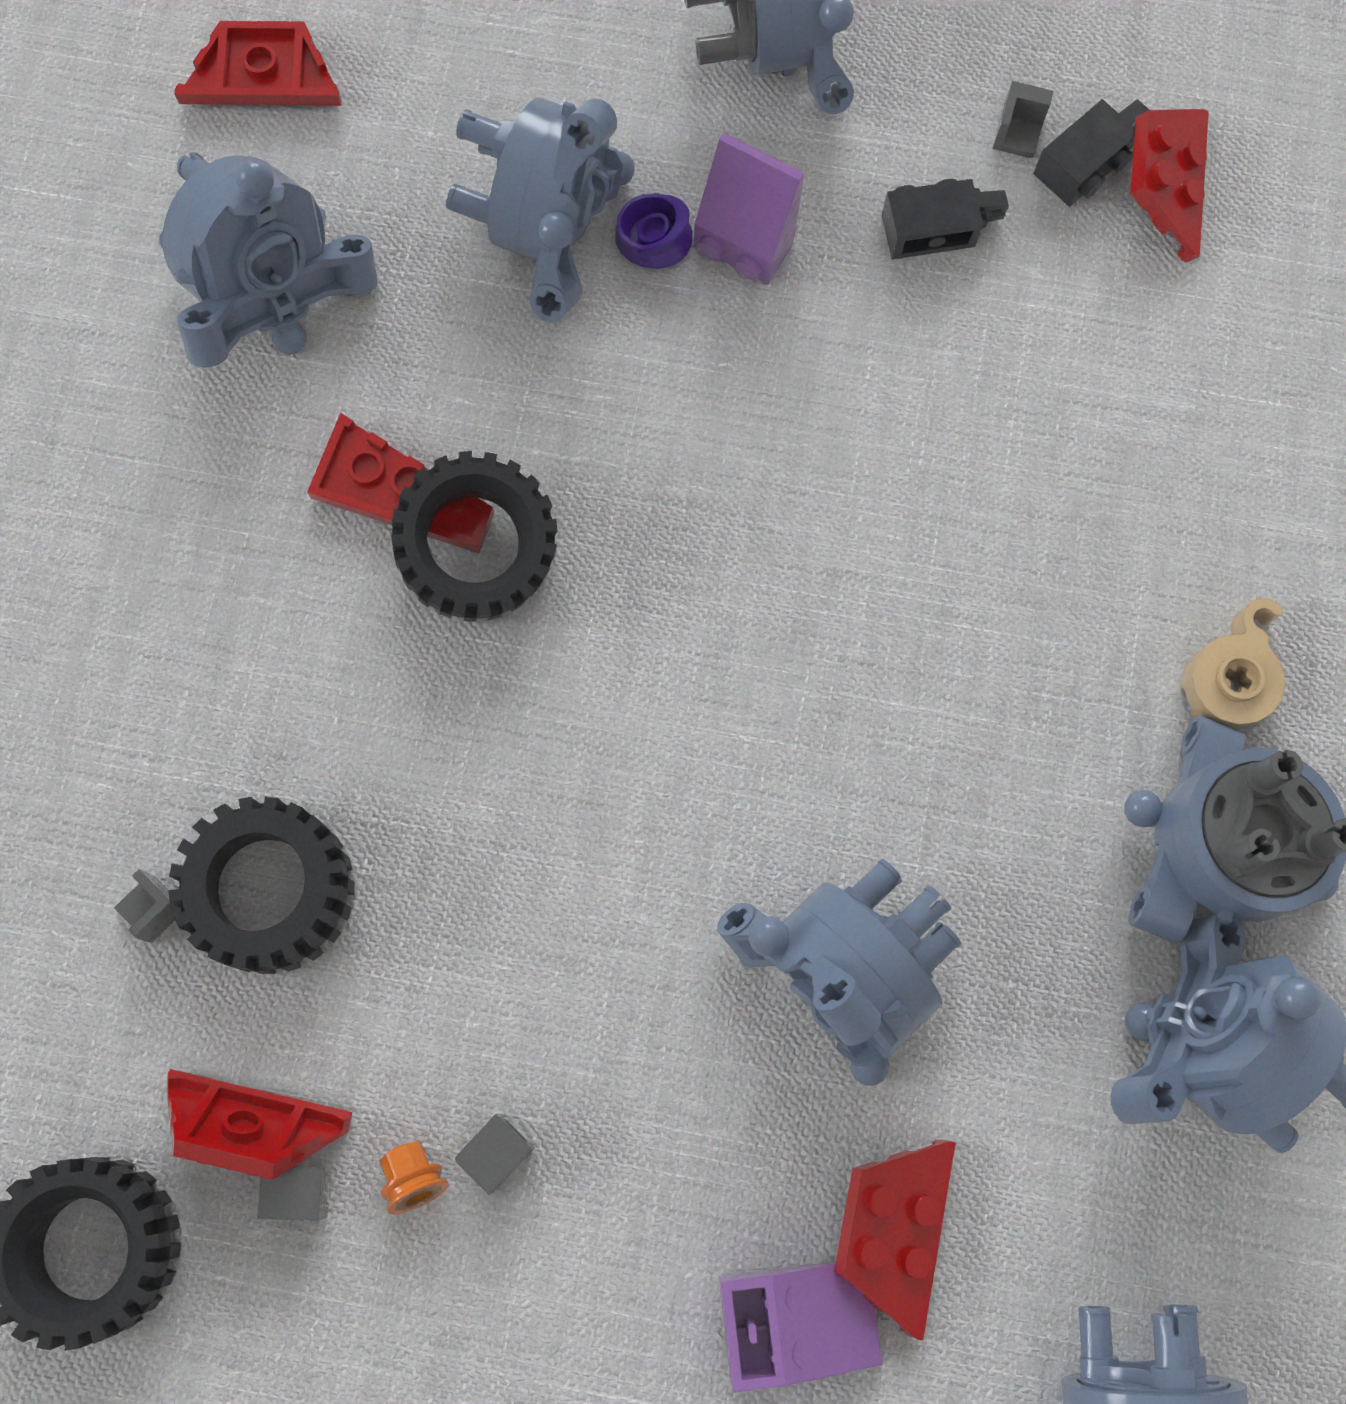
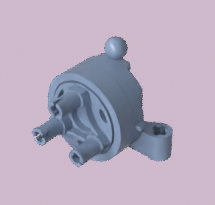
M538 97L526 105L515 123L505 119L500 123L465 109L462 113L463 117L459 118L457 124V138L479 144L478 152L480 154L497 158V168L489 196L453 184L447 195L446 208L487 224L492 244L533 259L537 263L530 305L538 318L546 322H557L571 310L582 295V284L571 255L572 246L585 233L591 217L603 210L605 202L618 196L620 186L630 182L635 172L632 158L625 152L618 151L616 148L609 146V138L615 133L617 128L615 111L607 102L601 99L587 100L577 109L574 104L569 102L560 105Z
M196 152L189 153L190 158L183 155L178 160L177 172L186 182L178 190L169 206L163 231L159 236V245L163 248L167 266L175 281L201 301L183 310L177 318L187 359L190 364L202 368L221 364L227 359L229 352L241 337L256 330L261 332L272 330V342L278 351L288 355L298 353L306 344L307 333L297 321L307 315L309 305L328 296L360 295L376 288L378 280L371 241L361 235H347L325 244V211L319 208L314 200V196L309 191L266 161L251 156L238 155L224 157L208 163Z
M881 859L853 887L848 886L844 891L831 883L823 882L783 921L776 917L766 916L752 906V904L740 903L727 910L717 924V931L745 966L749 968L776 966L784 974L786 973L794 979L790 984L791 991L811 1005L813 1019L828 1033L835 1034L837 1051L851 1061L850 1069L854 1078L859 1083L867 1086L877 1085L884 1081L889 1070L888 1058L942 1006V998L931 980L933 978L931 972L956 947L958 948L961 945L960 939L948 926L937 922L945 913L951 910V906L945 899H942L941 901L937 900L930 907L941 894L929 885L898 916L892 914L890 917H884L873 911V908L902 882L897 870L884 859ZM935 924V927L920 940V937Z
M1217 914L1193 919L1187 934L1179 942L1182 975L1175 992L1161 995L1156 1006L1151 1003L1139 1002L1131 1006L1125 1015V1026L1130 1035L1138 1040L1149 1041V1045L1152 1048L1144 1066L1125 1078L1116 1081L1112 1087L1110 1098L1114 1114L1120 1121L1126 1124L1167 1122L1177 1117L1185 1098H1187L1223 1130L1235 1134H1257L1279 1153H1285L1296 1144L1299 1137L1298 1131L1287 1121L1309 1106L1324 1089H1327L1346 1109V1065L1343 1063V1055L1346 1048V1018L1344 1012L1332 998L1285 955L1266 957L1239 964L1246 944V933L1241 921L1232 919L1231 924L1226 925L1218 921Z
M1183 1304L1163 1305L1165 1316L1161 1313L1150 1314L1153 1323L1155 1360L1119 1361L1118 1357L1113 1356L1110 1307H1078L1081 1373L1071 1374L1061 1379L1063 1404H1248L1246 1384L1234 1379L1207 1375L1206 1357L1200 1355L1197 1306Z

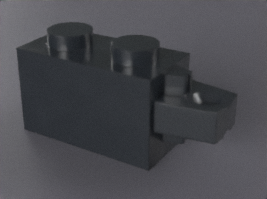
M1101 99L1042 150L1033 174L1069 207L1082 196L1086 199L1090 198L1105 181L1104 177L1112 170L1115 173L1120 172L1133 158V151L1131 149L1134 145L1136 117L1149 109L1136 99L1118 113L1106 101Z
M944 179L932 185L919 187L904 185L893 191H887L882 210V219L891 259L975 247L982 228L987 227L988 222L1004 219L1006 210L1009 207L1005 190L980 192L979 188H974L973 179L959 181L956 179Z

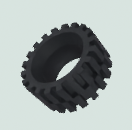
M472 451L459 452L458 459L448 461L445 455L434 460L433 468L426 471L423 467L414 475L412 485L409 488L407 486L404 487L399 496L397 510L394 509L392 548L397 569L399 568L403 582L409 590H413L421 603L426 607L432 606L439 610L440 615L448 618L457 616L464 618L463 621L476 622L479 618L492 620L501 617L503 613L510 610L513 612L537 591L549 572L551 562L555 557L557 547L555 535L558 532L557 521L551 517L552 504L548 495L542 497L538 490L540 483L532 474L526 478L519 472L521 465L511 459L507 465L496 461L498 454L485 452L484 458L472 457ZM463 498H481L497 504L510 516L516 527L519 541L516 559L503 574L492 580L472 583L455 579L437 565L430 553L427 536L433 519L446 505Z
M265 796L264 803H259L253 797L238 799L240 806L238 809L234 810L227 804L213 809L218 819L211 824L201 818L192 826L200 834L198 839L192 844L183 838L177 848V851L187 856L184 865L171 864L169 877L179 881V889L168 890L170 904L181 909L182 913L173 916L179 929L189 932L191 936L187 940L196 949L208 953V958L249 973L254 971L260 974H276V969L292 971L301 968L299 961L304 958L313 961L324 953L320 946L326 940L334 943L342 933L335 929L340 918L348 920L352 908L346 904L347 895H355V882L348 877V871L353 870L350 858L341 849L343 844L327 826L314 815L312 816L303 807L292 802L286 805L279 798ZM274 840L291 845L301 859L305 875L303 893L295 909L283 921L267 929L248 931L234 926L224 914L218 894L220 877L227 862L240 849L258 841Z
M110 1157L67 1159L56 1161L57 1164L42 1165L29 1171L32 1178L16 1180L6 1189L12 1196V1199L0 1201V1304L2 1305L0 1307V1326L15 1321L18 1325L11 1336L19 1341L25 1342L38 1337L39 1340L36 1348L52 1350L65 1345L64 1351L79 1349L92 1343L95 1344L117 1335L119 1332L129 1329L143 1320L141 1316L143 1313L155 1309L163 1299L158 1294L159 1289L171 1285L176 1270L168 1269L167 1267L170 1259L180 1257L181 1242L170 1243V1230L180 1228L178 1214L166 1216L163 1207L171 1203L172 1200L166 1190L154 1192L151 1185L157 1179L147 1171L134 1172L132 1170L135 1164L125 1160L109 1161ZM81 1198L93 1199L111 1208L123 1223L128 1239V1255L121 1276L106 1294L95 1300L78 1299L64 1293L51 1280L44 1262V1242L51 1223L66 1206Z

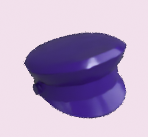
M653 193L642 194L632 198L621 208L617 216L615 243L620 253L631 263L650 269L667 268L682 261L692 245L693 231L689 223V209L681 199L672 195Z

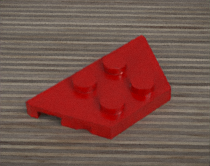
M219 21L210 35L208 45L202 48L193 60L195 70L185 85L178 83L174 92L179 104L342 106L339 90L336 84H334L319 50L316 49L304 21Z
M1206 109L1148 110L1137 116L1135 121L1130 194L1139 206L1150 215L1152 223L1162 235L1169 231L1173 233L1181 244L1177 255L1182 261L1187 263L1200 257L1209 111Z
M170 1069L167 1074L166 1091L174 1157L273 1180L348 1133L351 1127L352 1112L173 1069Z
M942 1139L932 1141V1145L915 1151L905 1150L890 1155L887 1160L882 1162L872 1161L852 1168L834 1272L851 1287L858 1289L871 1305L897 1323L903 1333L918 1340L924 1339L956 1142Z

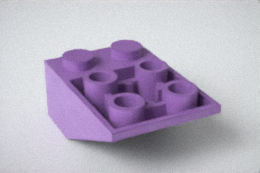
M836 1261L718 1276L730 1382L733 1393L783 1387L883 1365L875 1307L864 1298V1295L858 1289L851 1287L834 1272Z

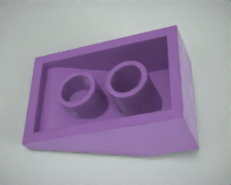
M723 133L717 145L695 220L694 246L706 257L712 260L720 259L734 266L744 277L752 280L759 279L769 285L794 242L804 173Z

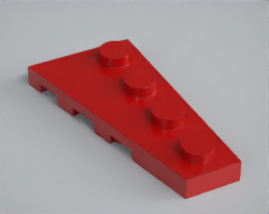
M340 413L307 493L311 499L392 525L394 509L397 510L399 496L404 487L407 486L409 488L412 485L414 475L423 467L426 471L428 469L420 461L410 455L407 457L389 446L386 440L373 432L368 433L357 426L352 419ZM463 498L451 502L435 516L427 537L479 554L494 517V509L479 498Z

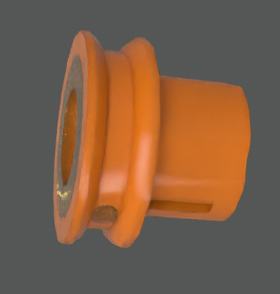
M415 1141L400 1145L387 1152L379 1160L388 1182L381 1190L382 1198L389 1200L387 1206L389 1214L405 1213L421 1207L436 1199L449 1187L448 1181L440 1177L442 1166L436 1163L429 1164L421 1142Z

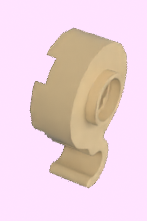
M1266 598L1250 602L1233 618L1231 623L1232 635L1220 636L1206 644L1194 654L1185 666L1181 689L1182 691L1185 689L1187 700L1193 708L1190 712L1194 717L1202 715L1238 730L1247 729L1271 715L1283 699L1286 683L1282 664L1269 647L1268 634L1256 626L1254 619L1264 626L1270 624L1283 613V608L1278 603ZM1225 676L1234 677L1238 681L1240 688L1237 691L1230 689L1231 681Z

